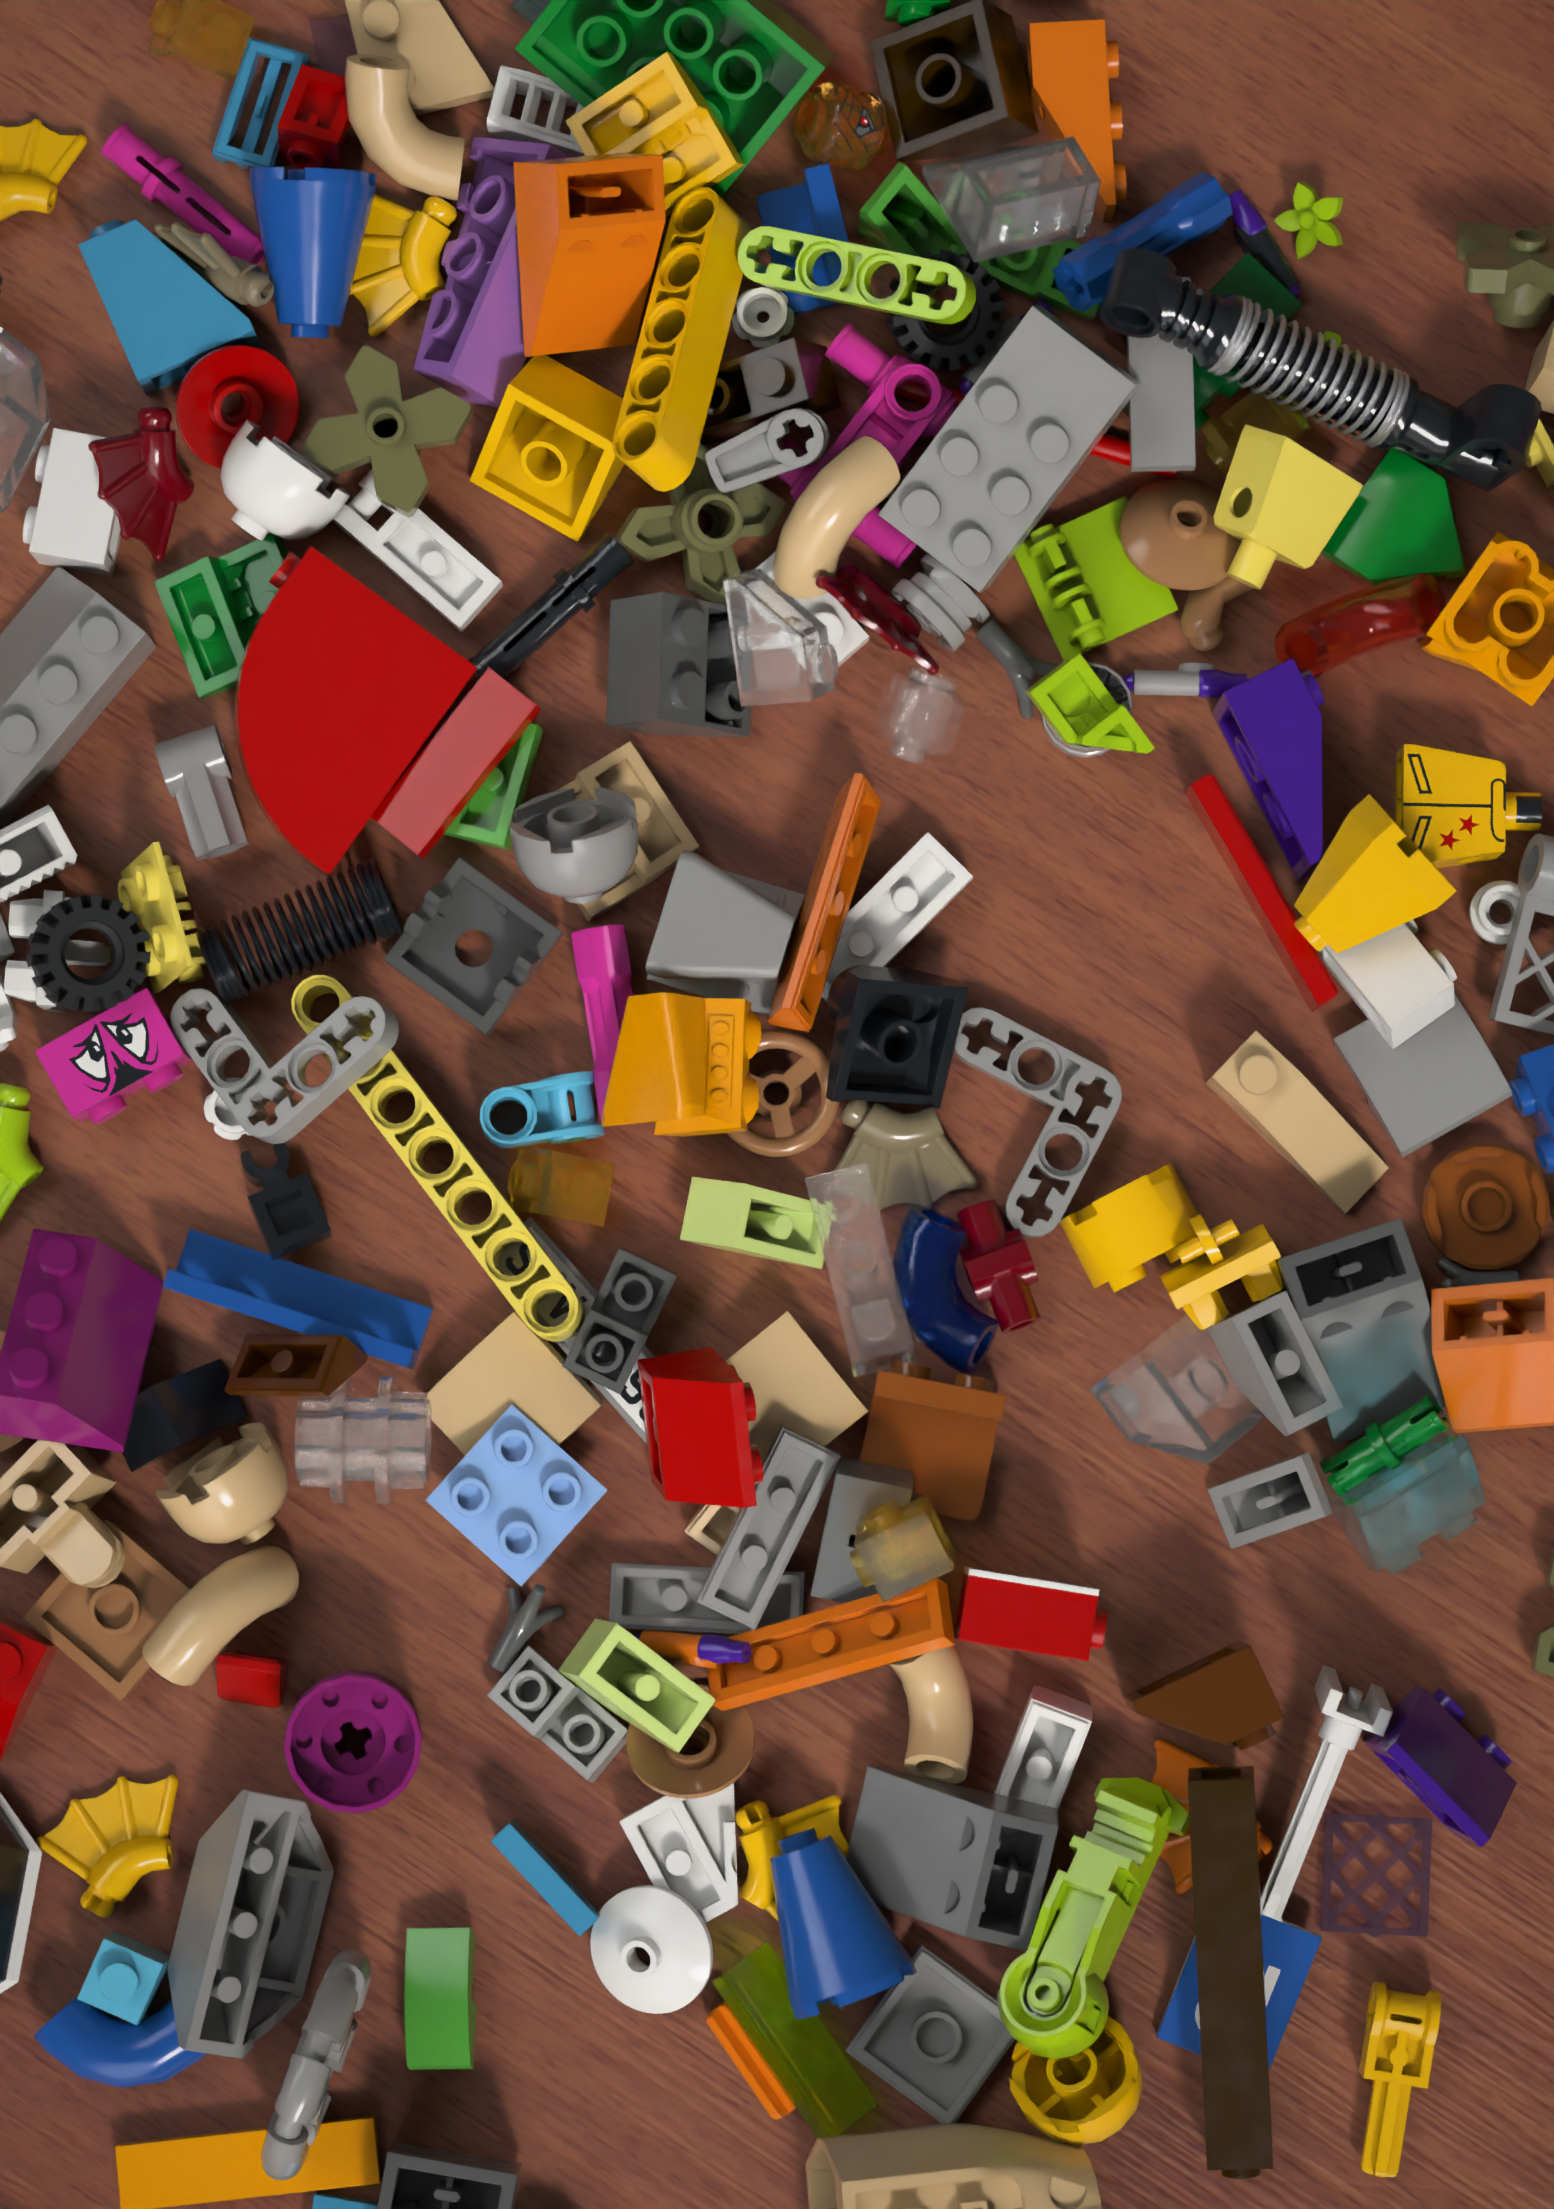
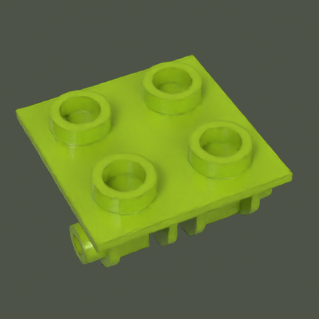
M1126 496L1054 528L1053 524H1048L1033 531L1030 534L1031 539L1023 542L1014 554L1063 661L1074 653L1083 654L1179 610L1170 589L1140 573L1129 561L1122 548L1119 536V523L1124 507L1128 502Z

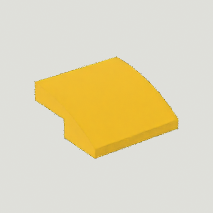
M670 52L664 53L565 120L585 156L615 153L663 155L666 217L672 214L675 205L682 196L692 189L699 187L711 188L745 165L717 117L685 70Z

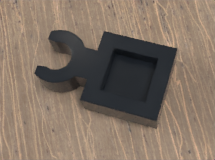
M285 1143L273 1144L274 1154L278 1160L274 1166L267 1169L255 1165L249 1150L241 1152L242 1170L245 1177L253 1185L262 1188V1191L247 1196L248 1205L272 1260L332 1237L331 1228L308 1174L289 1179L290 1153Z

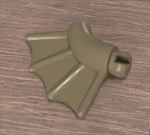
M179 222L173 223L171 228L162 223L156 225L155 231L160 236L158 239L188 266L202 274L204 280L221 295L242 305L250 304L254 307H261L272 298L274 283L269 279L268 275L263 273L262 269L256 264L237 256H230L211 234L192 232Z
M848 1099L847 1105L842 1108L839 1114L840 1121L855 1130L852 1139L824 1188V1192L828 1196H833L834 1194L852 1196L870 1207L873 1213H878L881 1209L899 1203L921 1206L924 1211H929L932 1209L933 1203L947 1192L963 1188L975 1189L977 1187L978 1181L944 1136V1131L934 1107L917 1113H902L880 1101L872 1103L865 1100Z

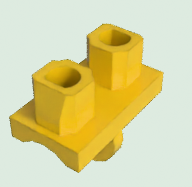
M1201 1214L1189 1219L1197 1236L1175 1247L1182 1264L1160 1275L1176 1309L1178 1310L1183 1307L1186 1314L1200 1330H1204L1224 1320L1230 1314L1217 1289L1239 1278L1252 1302L1263 1300L1283 1289L1278 1265L1275 1261L1281 1255L1263 1224L1239 1234L1233 1220L1230 1219L1209 1230Z

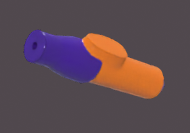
M646 1629L635 1636L660 1657L681 1659L684 1666L717 1669L718 1664L729 1662L747 1663L751 1657V1645L749 1642L735 1641L720 1635H697Z

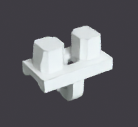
M44 890L43 899L33 898L11 901L8 924L9 935L13 938L29 939L30 934L35 932L38 926L35 923L41 915L49 912L51 907L59 902L71 898L65 897L64 891ZM69 938L65 946L64 956L67 965L108 966V962H111L112 949L106 947L105 943L70 940ZM7 960L4 980V993L6 995L29 1002H36V1005L45 1011L65 1012L63 1005L52 1003L45 997L47 993L43 988L36 987L32 980V977H35L32 966L28 967L27 961Z

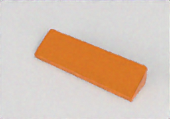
M854 773L836 796L767 1016V1022L771 1025L809 1032L810 1028L812 1029L882 804L881 799L864 774Z

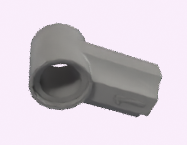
M216 725L154 744L163 778L171 797L177 798L187 836L196 859L199 861L217 858L249 845L250 843L229 779L233 778L232 769Z

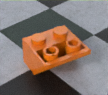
M1554 1278L1431 1289L1432 1354L1452 1430L1455 1433L1553 1426Z

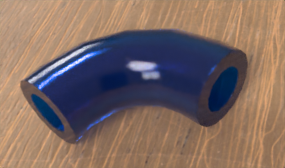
M911 1204L901 1223L892 1260L897 1304L916 1339L949 1367L963 1374L972 1375L986 1357L993 1343L998 1328V1320L981 1312L967 1301L958 1285L956 1262L960 1247L968 1231L959 1222L938 1211L921 1205Z

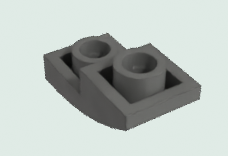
M620 1246L562 1367L621 1395L678 1273Z

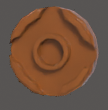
M1476 1143L1449 1153L1431 1170L1421 1191L1420 1218L1428 1240L1443 1257L1466 1269L1493 1271L1519 1262L1537 1245L1548 1224L1549 1195L1541 1174L1523 1156L1503 1145Z

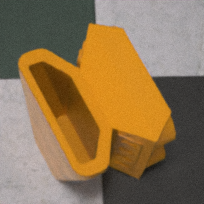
M1497 531L1421 640L1419 648L1432 656L1482 672L1521 700L1533 706L1554 677V569L1537 558L1536 553L1527 544L1520 541H1512Z
M666 992L628 996L602 1110V1127L654 1122V1135L696 1136L747 1131V1124L753 1119L759 1104V1088L755 1079L749 1075V1060L756 1054L762 1035L761 1023L757 1015L751 1011V1003L746 999L701 998Z

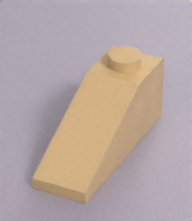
M1257 1031L1205 1083L1343 1214H1346L1389 1168L1311 1082Z

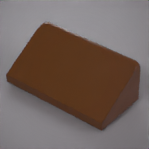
M246 1334L224 1391L229 1395L328 1397L366 1363L368 1356L344 1335Z

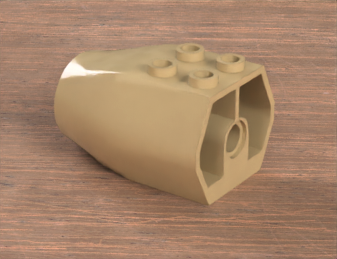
M938 2124L818 2137L806 2161L809 2209H1102L1095 2172L1085 2150L1081 2146L994 2127L974 2124Z

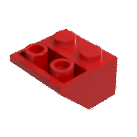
M713 1347L637 1360L651 1482L666 1501L739 1508L757 1506L755 1483L763 1482V1465L757 1445H750L748 1422L755 1421L757 1414L755 1397L750 1383H743V1380L737 1375L734 1365H728Z

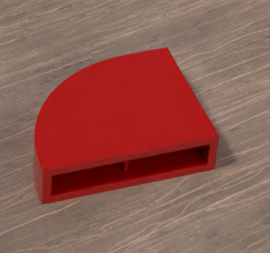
M310 546L301 558L290 551L269 580V583L275 586L278 591L263 611L247 642L239 667L235 690L234 723L242 768L251 792L264 816L277 834L296 854L323 875H330L474 674L477 667Z

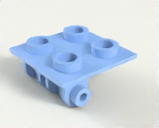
M511 1404L425 1501L522 1587L608 1490Z

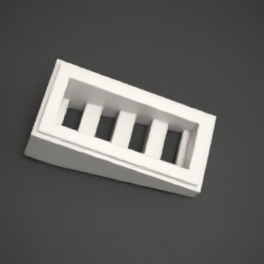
M501 65L487 117L489 137L551 144L566 155L574 157L585 156L572 132L570 135L560 132L566 105L577 108L576 113L584 107L550 78ZM515 94L526 96L521 120L510 117ZM541 100L552 102L546 127L535 125Z

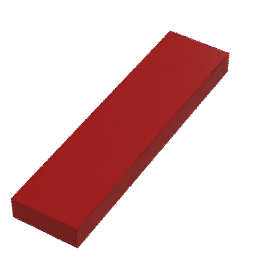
M1209 773L1191 783L1185 795L1310 1011L1313 1012L1329 1003L1338 995L1337 992L1339 990L1314 947L1294 926L1293 923L1298 919L1217 779Z

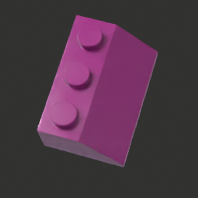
M33 1229L0 1353V1434L124 1452L164 1289L163 1281L98 1238Z

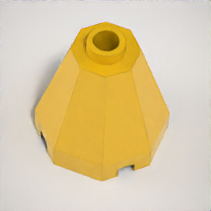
M1369 794L1348 813L1294 906L1302 916L1293 924L1318 952L1329 945L1338 954L1437 909L1457 890Z

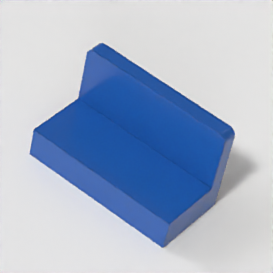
M829 163L804 169V184L760 194L757 197V207L762 226H771L849 242ZM772 244L769 250L772 263L795 269L797 258L773 249ZM826 252L820 255L814 263L813 277L819 286L831 285L839 278L842 263L840 257L835 252ZM782 291L788 298L787 306L793 310L794 316L844 304Z

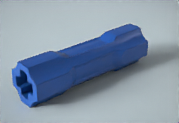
M1204 172L1197 174L1166 193L1160 202L1105 236L1095 237L1059 259V265L1053 268L1057 288L1065 295L1071 307L1083 312L1103 300L1119 252L1130 248H1141L1167 257L1183 246H1191L1223 226L1226 218L1233 214L1229 195L1221 188L1216 177Z

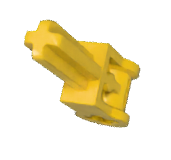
M1374 1981L1372 1985L1359 2072L1363 2078L1373 2080L1360 2162L1361 2170L1368 2174L1385 2178L1395 2177L1399 2171L1412 2086L1428 2089L1434 2046L1441 2015V1994L1439 1991L1428 1990L1426 1995L1423 1996L1387 1990L1386 1983Z

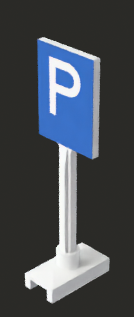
M1323 1665L1314 1687L1321 1713L1326 1714L1318 1733L1322 1741L1260 1894L1269 2069L1322 1939L1321 1934L1283 1920V1911L1348 1749H1355L1362 1729L1384 1736L1393 1713L1384 1688L1371 1683L1365 1701L1361 1700L1363 1693L1358 1689L1350 1687L1348 1693L1345 1694L1343 1693L1336 1670L1326 1665ZM1194 1937L1156 2032V2038L1201 2055L1196 1938Z

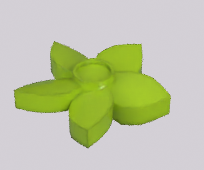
M1303 181L1298 182L1293 194L1295 209L1285 211L1274 219V222L1283 230L1299 231L1295 244L1298 259L1310 254L1318 240L1328 246L1343 245L1339 230L1329 221L1336 218L1341 212L1343 197L1329 196L1320 199L1319 194L1313 187Z

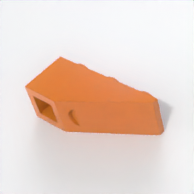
M1105 19L1029 23L1026 50L1029 92L1033 110L1101 221L1112 222L1116 201H1126L1124 162L1114 163L1112 140L1122 139L1121 101L1110 102L1109 79L1118 78L1117 40H1106Z

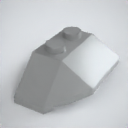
M243 1789L198 1842L167 1967L178 2044L183 2050L242 2059L254 2047L253 2043L270 2031L303 1998L334 1874L333 1866L320 1835L310 1819L311 1813L305 1801Z

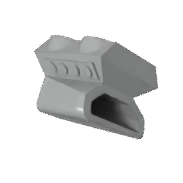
M683 850L678 858L646 963L648 975L646 979L708 998L746 999L751 1003V1011L768 1016L805 895L722 870L702 856Z

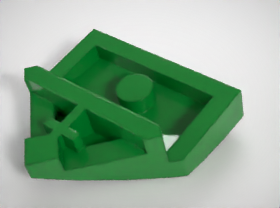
M1391 447L1323 548L1322 554L1324 558L1375 587L1384 585L1388 595L1399 592L1403 585L1444 575L1447 580L1467 576L1455 521L1454 504L1450 497L1446 480L1423 464Z

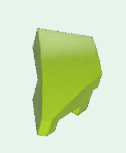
M1081 653L1071 655L1025 691L1064 743L1148 754L1155 749L1125 706L1117 704Z

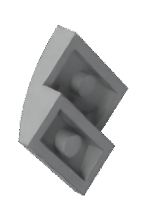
M1456 995L1454 1007L1395 1049L1391 1048L1369 1019L1333 1039L1335 1050L1366 1095L1369 1109L1401 1158L1512 1096V1090Z

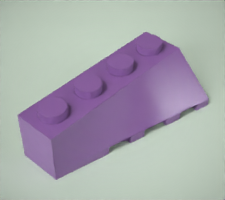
M474 137L469 157L477 162L472 184H461L456 208L464 213L457 240L446 242L441 264L445 266L448 278L445 289L432 296L414 370L468 403L499 408L508 384L521 371L527 356H524L513 162L568 158L569 156L551 144Z

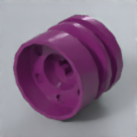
M346 1670L323 1677L301 1695L287 1722L284 1754L292 1779L307 1798L331 1811L359 1814L385 1806L406 1789L419 1766L422 1733L415 1707L398 1685L374 1672ZM351 1722L357 1730L368 1727L372 1735L364 1743L366 1750L364 1754L356 1756L351 1748L340 1751L337 1747L336 1742L343 1737L341 1726L344 1723Z

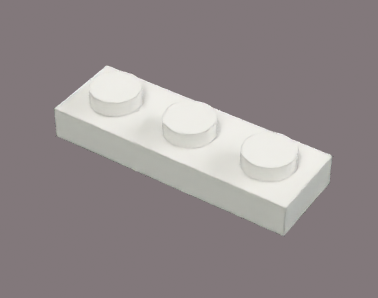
M927 832L847 913L822 994V998L826 1002L829 989L841 972L857 965L886 967L973 879V875L930 833Z

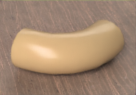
M374 55L348 56L345 69L348 119L367 156L400 185L439 198L458 201L465 138L446 136L432 131L416 118L409 104L408 79L410 66L407 63Z
M867 436L857 439L824 466L798 497L782 527L773 561L772 573L774 582L782 592L799 599L817 598L827 593L826 590L816 586L815 581L820 575L836 577L839 555L852 532L871 510L899 487L901 479L898 466L890 452L880 442Z
M267 1545L247 1551L225 1561L195 1584L172 1607L144 1644L142 1654L145 1661L156 1673L168 1681L182 1686H193L198 1682L219 1652L242 1629L258 1617L274 1609L286 1606L294 1598L298 1589L299 1574L291 1556L279 1547Z
M953 1645L890 1663L889 1665L902 1682L908 1704L910 1725L904 1767L912 1775L951 1784L961 1783L967 1777L974 1721L970 1686L956 1647Z

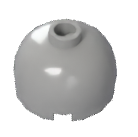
M574 788L562 789L536 796L519 805L514 811L515 823L510 821L509 827L516 862L526 878L536 888L551 895L564 897L566 901L575 904L595 901L602 896V892L618 884L632 869L638 854V822L635 802L625 793L608 788H594L597 801L594 799L575 800Z

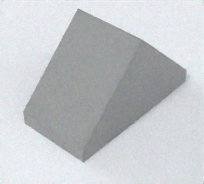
M1309 1452L1292 1455L1207 1489L1231 1549L1333 1513Z

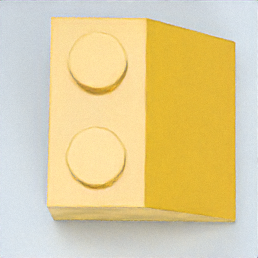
M547 355L533 356L508 384L470 482L579 542L625 466V463L615 456L612 448L613 435L623 398Z

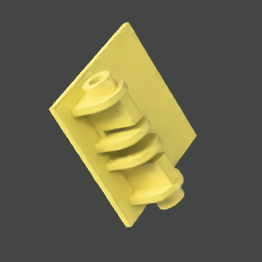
M159 841L153 842L120 872L122 879L118 882V895L120 902L123 903L122 908L127 912L133 911L140 919L136 922L141 931L146 930L149 941H145L146 952H151L150 963L145 964L143 973L147 974L145 978L150 977L153 992L158 993L177 978L180 984L204 978L202 966L206 965L196 933L185 935V932L197 927L196 921H181L180 914L192 909L190 902L176 903V901L188 897L181 868L179 865H173L170 855L163 856Z

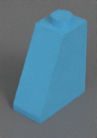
M136 219L126 224L123 220H114L102 224L90 232L89 240L78 244L137 381L146 396L182 381L189 369L200 358L215 349L229 345H249L257 348L261 346L249 318Z

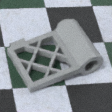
M1538 833L1529 841L1520 863L1518 874L1520 897L1488 1019L1554 1035V1022L1545 1020L1546 1017L1554 1013V983L1545 969L1546 965L1554 961V948L1538 956L1528 938L1535 912L1554 916V837ZM1525 955L1529 963L1520 968L1523 956ZM1535 973L1550 1002L1530 1015L1509 1011L1516 984Z

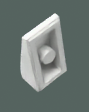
M1034 1685L993 1794L1057 1808L1058 1810L1091 1726L1094 1708L1082 1701L1042 1686Z

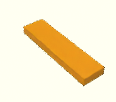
M375 2115L322 2121L314 2142L309 2146V2154L300 2171L292 2178L283 2181L271 2178L262 2167L261 2152L267 2127L118 2143L115 2146L120 2207L121 2209H154L380 2184L382 2177Z

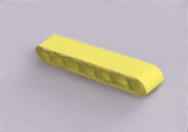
M313 975L302 980L294 990L291 999L292 1012L307 1035L321 1024L312 1021L310 1017V1008L317 997L329 993L338 995L339 1007L353 998L349 991L333 977ZM367 1016L359 1021V1025L362 1028L360 1037L368 1040L373 1035V1031L370 1028L372 1021ZM336 1039L333 1045L343 1051L348 1057L350 1052L342 1048L346 1043ZM391 1049L388 1054L348 1088L523 1322L542 1339L551 1342L565 1341L573 1337L581 1329L585 1319V1307L579 1294L399 1056ZM322 1054L332 1067L329 1055ZM399 1093L412 1094L415 1098L416 1106L413 1115L402 1123L388 1122L385 1116L387 1102ZM436 1143L450 1144L454 1152V1158L450 1167L440 1174L427 1173L423 1167V1157L428 1148ZM475 1193L489 1195L492 1200L490 1216L480 1224L469 1225L464 1223L461 1218V1207L467 1197ZM521 1243L527 1245L530 1250L531 1260L525 1271L516 1276L502 1274L499 1268L501 1252L511 1244ZM551 1294L566 1296L569 1302L567 1318L562 1324L555 1327L542 1326L537 1318L539 1303Z

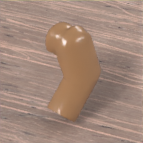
M1228 576L1220 583L1209 588L1189 590L1180 625L1183 635L1189 638L1191 646L1198 651H1208L1218 646L1223 638V631L1218 625L1221 621L1224 604L1253 588Z

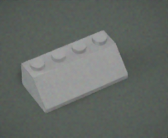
M59 566L0 635V830L12 821L157 647L144 630L97 592Z

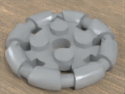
M347 1949L341 1951L332 1960L316 1992L306 2022L303 2024L302 2035L295 2054H292L290 2058V2065L277 2096L274 2107L275 2111L268 2124L261 2152L262 2167L266 2174L275 2180L283 2181L290 2179L300 2171L309 2154V2146L312 2145L318 2134L331 2101V2096L328 2095L330 2091L328 2084L333 2071L339 2073L342 2071L357 2028V2022L352 2021L353 2012L360 2011L363 2008L372 1975V1966L369 1958L359 1950Z

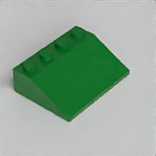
M552 0L515 47L516 51L584 108L664 53H672L717 117L745 164L711 187L720 197L726 193L837 56L772 0Z

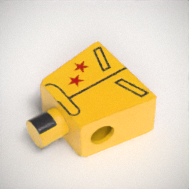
M1404 744L1396 753L1395 822L1437 868L1497 859L1505 852L1506 830H1540L1542 821L1541 793L1506 792V765L1504 762L1414 744Z

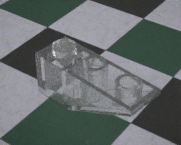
M867 1163L805 1178L853 1377L892 1368L893 1361L916 1362L914 1344Z

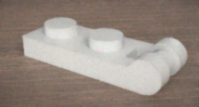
M371 469L359 482L362 490L348 505H343L332 521L462 632L503 587L502 581L420 509H417L414 516L406 517L379 502L375 491L373 470ZM382 506L393 515L377 531L366 521Z

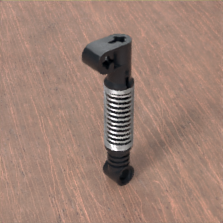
M1130 248L1118 253L1099 310L1100 319L1104 324L1118 333L1136 338H1150L1159 333L1161 340L1167 343L1173 340V345L1180 349L1187 347V351L1195 355L1197 364L1209 373L1212 372L1216 376L1225 374L1229 382L1237 380L1242 388L1250 386L1254 394L1263 392L1267 400L1275 398L1276 403L1280 406L1288 403L1289 409L1293 412L1300 409L1301 414L1305 418L1313 415L1317 423L1325 421L1326 426L1330 429L1338 427L1342 435L1350 433L1355 441L1361 439L1363 444L1380 451L1393 447L1487 492L1495 489L1523 469L1542 410L1541 402L1535 395L1525 389L1506 384L1488 385L1456 407L1420 390L1418 381L1414 377L1409 376L1406 372H1402L1396 367L1387 371V366L1384 362L1374 366L1372 356L1362 360L1359 350L1349 354V347L1346 344L1337 348L1334 338L1324 342V336L1321 332L1311 337L1312 332L1308 326L1299 331V325L1296 320L1286 325V318L1283 314L1273 320V311L1269 308L1261 313V307L1258 302L1253 304L1249 298L1246 299L1244 296H1239L1233 292L1225 296H1220L1216 293L1210 296L1209 290L1203 287L1196 289V285L1188 280L1182 283V278L1178 276L1177 267L1171 260L1148 249ZM1236 365V375L1231 376L1230 370ZM1330 419H1333V420H1335V421H1337V422H1336V423H1332V422L1330 421Z

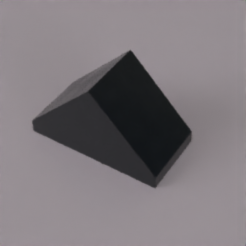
M221 1359L157 1383L138 1394L125 1449L122 1452L131 1472H135L248 1417L239 1395H229L224 1391L230 1376Z

